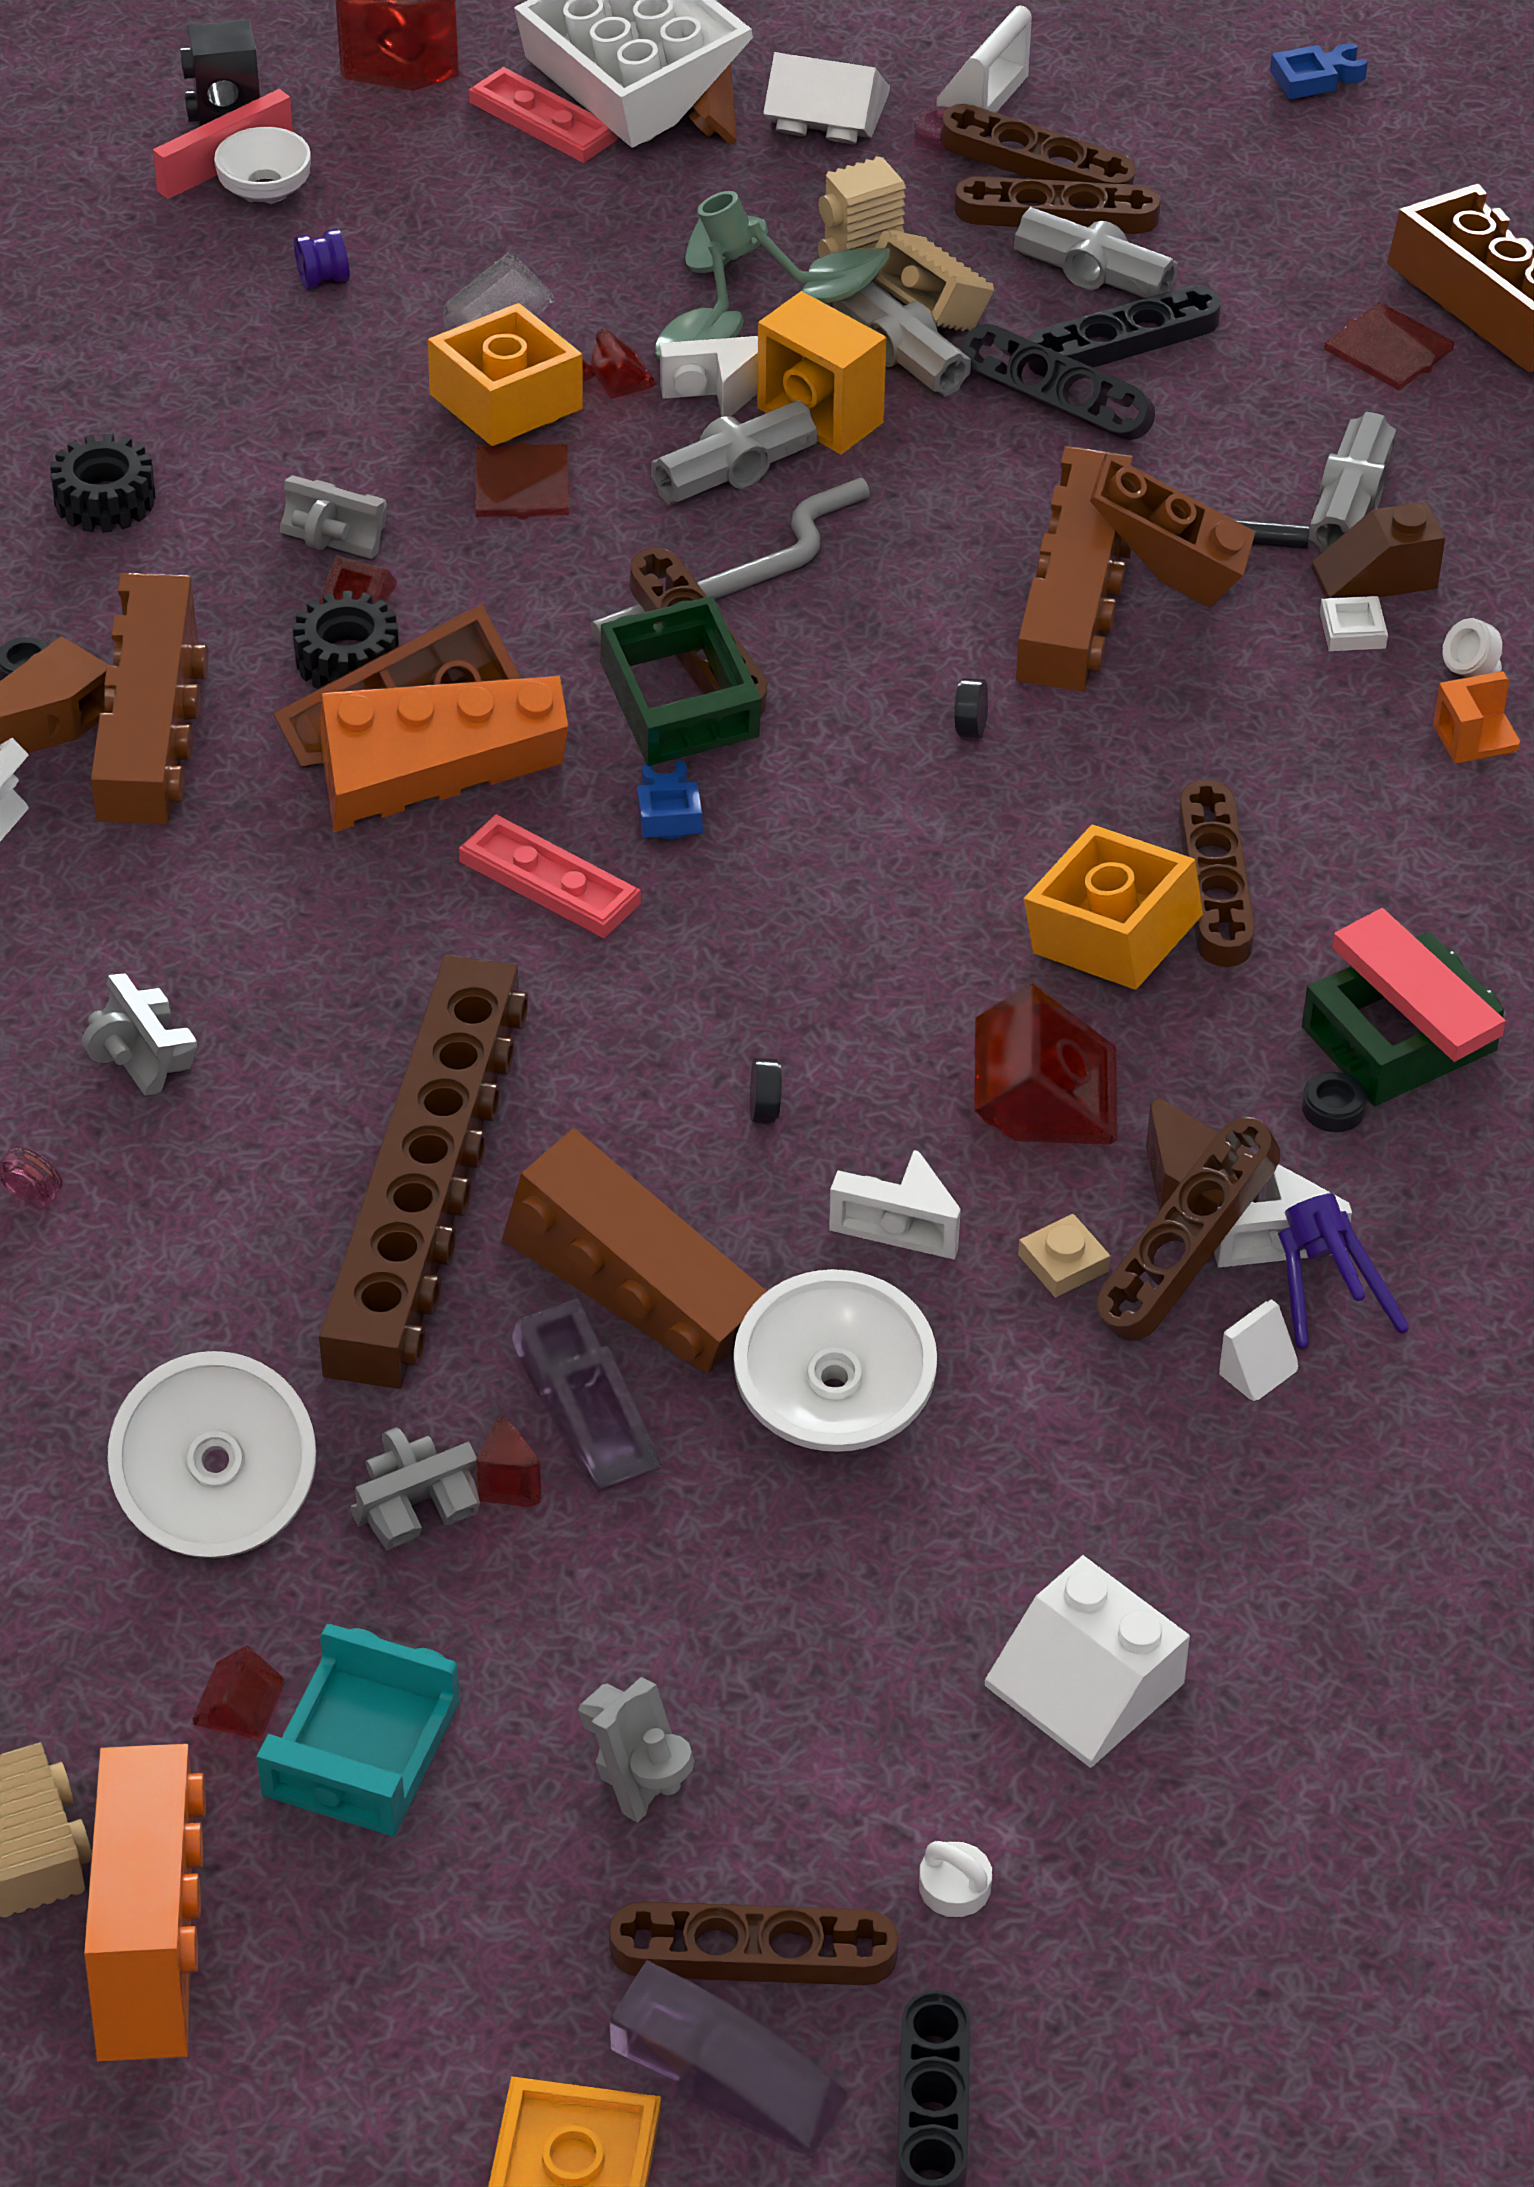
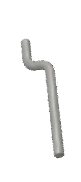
M857 478L812 495L800 502L793 511L791 528L798 540L795 545L698 581V585L706 596L712 595L714 600L809 563L820 548L821 537L814 524V520L868 499L870 492L866 481L863 478ZM638 604L591 622L592 634L601 643L602 623L614 621L627 615L645 613V611Z

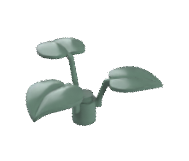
M724 191L712 195L698 207L697 211L700 218L690 237L685 261L688 269L692 272L707 273L714 271L718 296L717 303L713 309H695L671 321L658 337L656 352L653 353L655 359L660 360V343L736 338L742 329L744 319L738 311H727L729 301L724 266L730 260H736L739 256L752 252L761 244L797 283L805 284L802 290L804 293L823 303L846 299L863 289L886 264L891 254L889 248L838 251L814 261L809 271H801L767 236L768 227L766 222L761 218L746 215L736 192Z

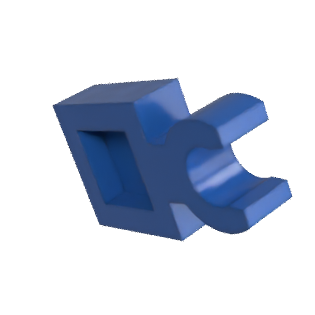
M1342 44L1334 48L1333 52L1324 53L1319 45L1272 53L1270 72L1287 98L1294 99L1336 91L1337 81L1344 83L1364 81L1366 79L1368 62L1366 59L1356 60L1358 48L1356 44Z
M675 761L674 772L658 774L653 771L652 765L647 766L644 763L642 766V785L637 786V804L642 837H659L672 840L689 834H703L702 809L697 782H687L686 764L683 761Z

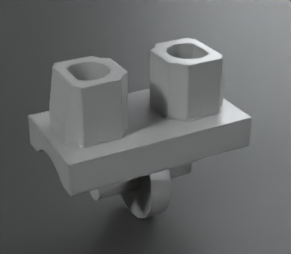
M294 475L285 480L286 505L280 524V533L304 539L306 546L316 550H323L328 546L369 559L374 558L378 554L381 530L385 527L387 509L385 499L369 494L365 496L336 488L331 483L320 480L312 481Z
M126 973L109 975L106 983L110 990L109 1001L102 1011H95L88 1017L89 1026L82 1037V1046L90 1059L97 1063L115 1061L118 1065H124L144 1096L162 1092L167 1073L191 1069L197 1050V1041L188 1028L166 1030L171 1012L169 1001L160 988L137 991Z
M393 1428L382 1434L385 1453L365 1461L368 1473L373 1480L355 1488L357 1503L350 1507L358 1527L369 1523L386 1550L393 1549L420 1536L422 1527L411 1506L418 1502L432 1498L444 1525H451L477 1514L480 1500L472 1475L478 1459L470 1442L436 1454L435 1446L429 1436L409 1443L399 1428Z
M640 1677L625 1692L609 1684H603L580 1704L578 1713L583 1727L596 1734L600 1746L598 1757L595 1761L600 1778L613 1786L621 1812L638 1823L646 1815L648 1805L659 1793L672 1795L678 1792L681 1787L680 1783L693 1770L695 1760L689 1742L681 1736L672 1734L657 1685L643 1677Z

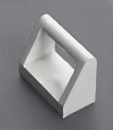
M1016 6L968 59L937 97L936 114L943 116L949 107L956 104H969L997 112L1028 77L1032 21L1031 13L1026 7Z

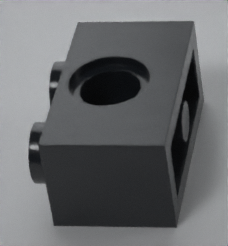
M250 19L188 25L190 47H181L180 53L184 79H193L194 90L185 91L188 122L198 121L200 127L260 98L256 47Z

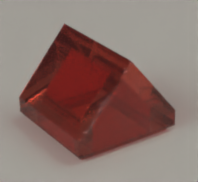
M601 328L596 333L590 368L610 399L650 389L655 385L654 377L634 349L607 329Z
M504 1416L496 1419L476 1460L479 1500L481 1502L533 1507L539 1504L541 1499L540 1460L509 1419L506 1420Z
M248 1645L244 1646L216 1663L192 1718L193 1724L261 1741L284 1686V1678Z

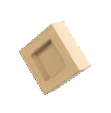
M1074 1214L1019 1239L1018 1255L1055 1298L1109 1272L1111 1255Z

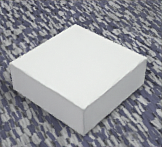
M1378 596L1321 599L1320 616L1329 651L1386 648L1388 633Z

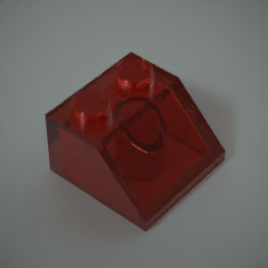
M335 0L340 72L345 79L414 91L459 76L455 0Z
M1032 982L975 1017L974 1111L979 1114L983 1121L997 1127L1014 1141L1110 1145L1118 1140L1115 1045Z

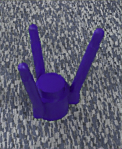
M1327 1193L1315 1196L1285 1210L1284 1213L1290 1228L1279 1232L1278 1236L1286 1256L1296 1346L1300 1349L1308 1346L1307 1314L1300 1251L1303 1249L1306 1250L1309 1260L1332 1254L1353 1299L1362 1301L1365 1298V1291L1347 1253L1348 1250L1399 1333H1406L1409 1329L1406 1319L1356 1237L1346 1211L1340 1210L1335 1194Z

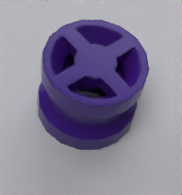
M337 228L326 230L324 235L319 238L312 239L307 235L294 238V254L297 269L306 290L317 288L321 281L333 280L337 284L349 281L350 270L346 247L342 235Z

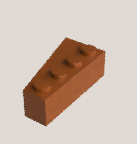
M1479 184L1399 209L1387 264L1404 276L1410 284L1418 287L1438 302L1445 311L1455 315L1477 332L1479 337L1490 342L1511 358L1517 366L1529 373L1533 372V245L1526 238L1516 239L1508 230L1510 219L1500 208L1490 209L1485 203L1487 193Z
M1069 446L1064 447L1061 459L1060 486L1055 485L1051 501L1052 512L1048 533L1043 534L1036 577H1033L1018 639L1016 681L1085 692L1090 670L1101 671L1106 637L1100 636V633H1111L1116 611V599L1110 598L1111 594L1121 596L1125 581L1126 562L1120 560L1121 558L1131 559L1133 553L1129 545L1090 502L1103 457L1108 452ZM1108 453L1132 466L1133 456Z
M120 573L118 594L121 597L123 615H114L111 634L112 640L115 641L113 666H107L104 683L105 713H100L91 774L96 821L168 824L173 801L182 802L184 796L185 773L184 767L180 766L181 760H190L192 755L193 731L191 724H188L189 719L199 718L201 691L200 685L196 684L197 679L207 678L208 646L207 644H198L191 576Z
M573 1127L520 1175L502 1237L504 1242L664 1345L680 1359L690 1362L707 1374L734 1350L736 1336L745 1315L753 1304L767 1291Z

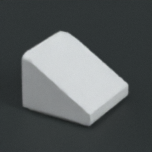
M1272 1299L1264 1302L1224 1332L1219 1375L1247 1398L1253 1401L1259 1400L1297 1371L1298 1361L1280 1307Z

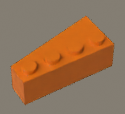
M560 676L322 693L319 732L333 832L353 827L354 821L380 814L383 818L403 812L406 805L436 796L440 801L460 795L461 789L487 781L493 785L563 764L568 721Z
M188 1744L100 1748L84 1950L97 2062L188 2057L190 1972H197L198 1970L196 1926H191V1919H200L201 1914L200 1878L198 1873L192 1874V1868L203 1867L201 1822L193 1823V1817H205L206 1814L204 1773H191Z

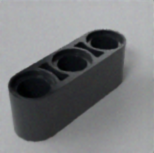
M940 1990L924 1991L914 1996L904 2008L900 2044L896 2187H965L970 2017L968 2009L961 1999L949 1992ZM926 2036H939L948 2041L935 2044L927 2042L922 2038ZM927 2102H936L943 2104L947 2108L931 2111L919 2105ZM923 2170L940 2171L946 2176L941 2179L930 2180L922 2178L917 2173Z

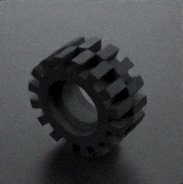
M104 434L103 441H95L94 435L84 436V445H80L74 440L67 444L68 452L60 449L55 454L56 461H51L50 465L54 504L57 508V514L61 519L66 517L67 524L75 528L82 522L83 531L93 532L95 525H101L102 533L112 532V524L118 523L123 530L131 527V517L140 522L146 517L145 510L151 511L153 509L156 494L152 459L149 453H145V447L140 443L132 446V439L125 436L119 442H115L114 434ZM104 481H111V482H112V483H109V484L94 485V483H98V482H104Z
M343 591V599L335 600L333 593L323 595L322 605L313 599L306 604L307 612L300 610L296 615V623H293L297 670L300 669V676L305 682L312 679V685L316 689L326 686V684L399 647L398 623L393 609L388 611L387 603L381 599L373 604L372 595L362 593L359 600L353 599V591ZM342 640L361 641L358 644L349 646L332 644Z

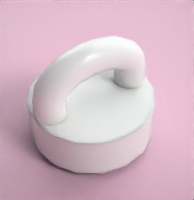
M1475 618L1463 619L1455 624L1447 633L1443 643V659L1445 665L1452 672L1468 678L1502 670L1500 661L1502 639L1500 633L1492 625Z
M934 1841L930 1843L920 1864L919 1892L924 1903L934 1912L946 1917H965L980 1910L986 1904L991 1894L992 1867L987 1856L977 1847L964 1842Z

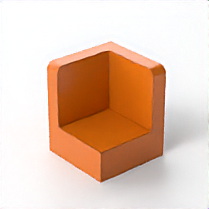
M1499 671L1439 683L1433 726L1454 764L1517 752L1519 750L1520 740L1504 713L1509 687V679L1505 672Z

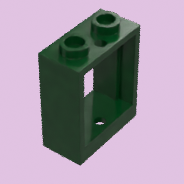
M712 595L692 601H681L669 607L637 615L623 616L617 620L601 624L600 663L647 766L759 737L762 699ZM702 648L721 690L649 709L630 666Z
M1430 931L1415 937L1503 1017L1504 1008L1501 1006L1497 996L1491 990L1485 989L1466 970L1455 952L1447 950ZM1352 966L1307 985L1301 1027L1343 1073L1356 1078L1362 1083L1367 1092V1099L1374 1107L1497 1051L1499 1038L1454 1062L1424 1033L1415 1035L1392 1046L1359 1011V1009L1385 997Z

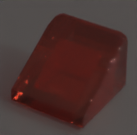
M335 556L319 604H323V595L333 593L335 600L343 599V591H353V599L359 600L362 593L372 595L373 604L380 599L386 602L393 592L397 581L388 569Z

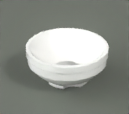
M255 127L238 131L224 139L216 149L214 159L219 181L225 188L249 202L256 201L273 204L295 192L307 180L310 174L311 152L306 141L294 132L276 127ZM260 179H272V180H275V181H269V182H255V181L260 180Z

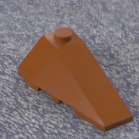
M480 604L273 713V716L299 765L307 766L324 763L319 732L322 693L521 679L483 604Z

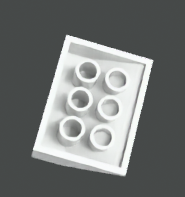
M527 0L514 7L525 57L585 109L599 118L631 148L648 142L656 135L675 126L753 38L752 29L716 0Z

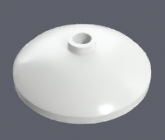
M831 1269L807 1272L789 1278L772 1287L753 1304L745 1315L739 1327L734 1346V1372L737 1386L752 1414L766 1428L781 1438L799 1446L821 1451L840 1452L863 1449L877 1445L900 1433L910 1425L926 1405L936 1377L937 1351L935 1339L928 1321L917 1305L902 1291L884 1280L849 1270ZM828 1379H839L845 1385L829 1387L824 1382Z
M207 1351L184 1355L170 1360L147 1374L132 1389L122 1403L115 1417L108 1443V1468L111 1484L122 1509L142 1533L160 1546L182 1555L197 1558L215 1559L243 1554L267 1543L278 1535L293 1520L304 1504L311 1488L316 1467V1441L313 1426L308 1412L295 1390L283 1377L263 1363L250 1357L229 1352ZM213 1450H223L229 1455L227 1467L218 1473L209 1472L204 1466L206 1456Z

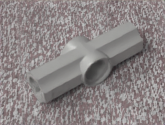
M1030 207L1022 216L1019 228L1015 233L1014 250L1019 251L1023 255L1062 268L1066 277L1074 285L1090 291L1098 289L1104 283L1140 297L1148 298L1171 291L1173 282L1177 277V261H1174L1171 257L1129 243L1125 234L1110 222H1094L1087 228Z
M873 281L854 295L833 302L834 309L886 336L885 367H892L899 363L931 390L939 392L944 397L958 391L964 379L970 375L971 359L937 332L934 318L923 304L916 301L902 305Z
M800 400L742 424L734 417H720L707 426L699 442L651 461V477L655 481L660 497L668 505L682 501L727 481L735 488L743 489L757 483L767 472L770 463L817 444V427L813 423L810 410Z
M1365 412L1363 416L1357 419H1350L1338 453H1331L1328 457L1320 487L1319 503L1315 508L1313 519H1311L1309 540L1315 542L1321 552L1325 551L1372 509H1377L1379 506L1386 478L1387 463H1389L1391 452L1394 449L1397 430L1387 423L1384 415Z

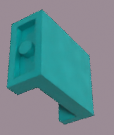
M326 1624L320 1636L322 1651L320 1664L282 1738L268 1734L256 1756L261 1796L395 1837L460 1703L458 1665L456 1662L446 1659L443 1655L431 1649H413L380 1639L372 1632L364 1629H346L333 1624Z

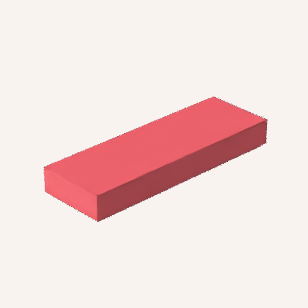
M502 67L469 89V103L582 163H585L618 140V136L594 114L505 67Z
M277 89L154 148L153 158L157 191L165 198L170 199L217 176L214 159L215 151L224 139L238 131L255 127H276L293 132L290 96L281 89Z
M497 814L459 847V862L602 938H606L641 904L640 889Z
M1381 908L1334 933L1332 949L1454 1062L1503 1036L1506 1020L1385 909Z

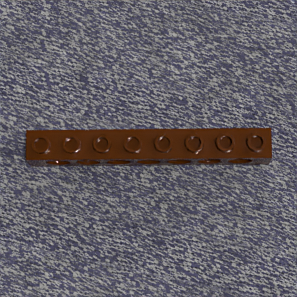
M444 955L319 1334L322 1374L325 1378L401 1389L408 1365L418 1366L421 1361L425 1343V1327L421 1326L424 1314L434 1315L436 1312L441 1289V1279L437 1275L440 1264L450 1265L456 1242V1228L452 1226L455 1215L465 1216L471 1193V1179L467 1177L469 1168H480L486 1142L485 1130H482L484 1120L494 1121L496 1118L500 1100V1084L496 1083L499 1074H509L514 1056V1038L510 1036L513 1028L522 1030L526 1021L528 993L519 991L518 965Z

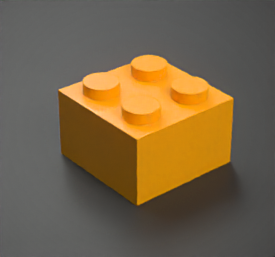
M800 291L758 322L757 408L765 413H769L800 400L810 410L813 423L817 427V442L842 455L884 423L886 336Z
M520 303L428 339L430 395L491 446L510 441L516 436L545 424L556 422L562 417L583 409L582 353Z
M1093 824L1024 897L1033 954L1134 990L1138 989L1203 915L1196 860L1194 858Z

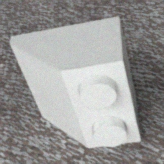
M774 52L763 114L771 123H777L776 131L780 133L806 136L807 128L827 131L826 139L856 144L857 136L872 138L889 95L890 86L874 67Z
M1082 1555L1035 1596L985 1678V1686L1088 1767L1092 1768L1184 1684L1190 1635Z

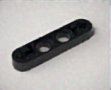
M1196 285L1187 286L1039 329L1030 336L1029 340L1094 368L1213 332L1219 325L1221 299L1210 288ZM1147 321L1159 324L1160 327L1147 328L1137 324ZM1100 335L1109 337L1112 341L1098 342L1089 338ZM1036 358L1027 362L1029 368L1035 374L1043 377L1046 376L1048 365L1045 359Z
M978 325L970 330L963 340L962 352L971 359V369L981 377L1122 439H1139L1147 434L1153 426L1155 419L1154 405L1141 390L1129 383L996 325ZM994 344L1005 355L1011 357L1008 366L992 356H987L984 359L979 354V349L982 345L991 347ZM1036 358L1045 359L1048 370L1044 379L1038 384H1024L1022 371L1027 362ZM1079 379H1091L1094 383V392L1090 400L1083 405H1071L1068 401V392L1071 385ZM1108 397L1114 403L1123 407H1130L1133 403V406L1139 411L1135 419L1126 418L1123 421L1112 409L1105 407Z

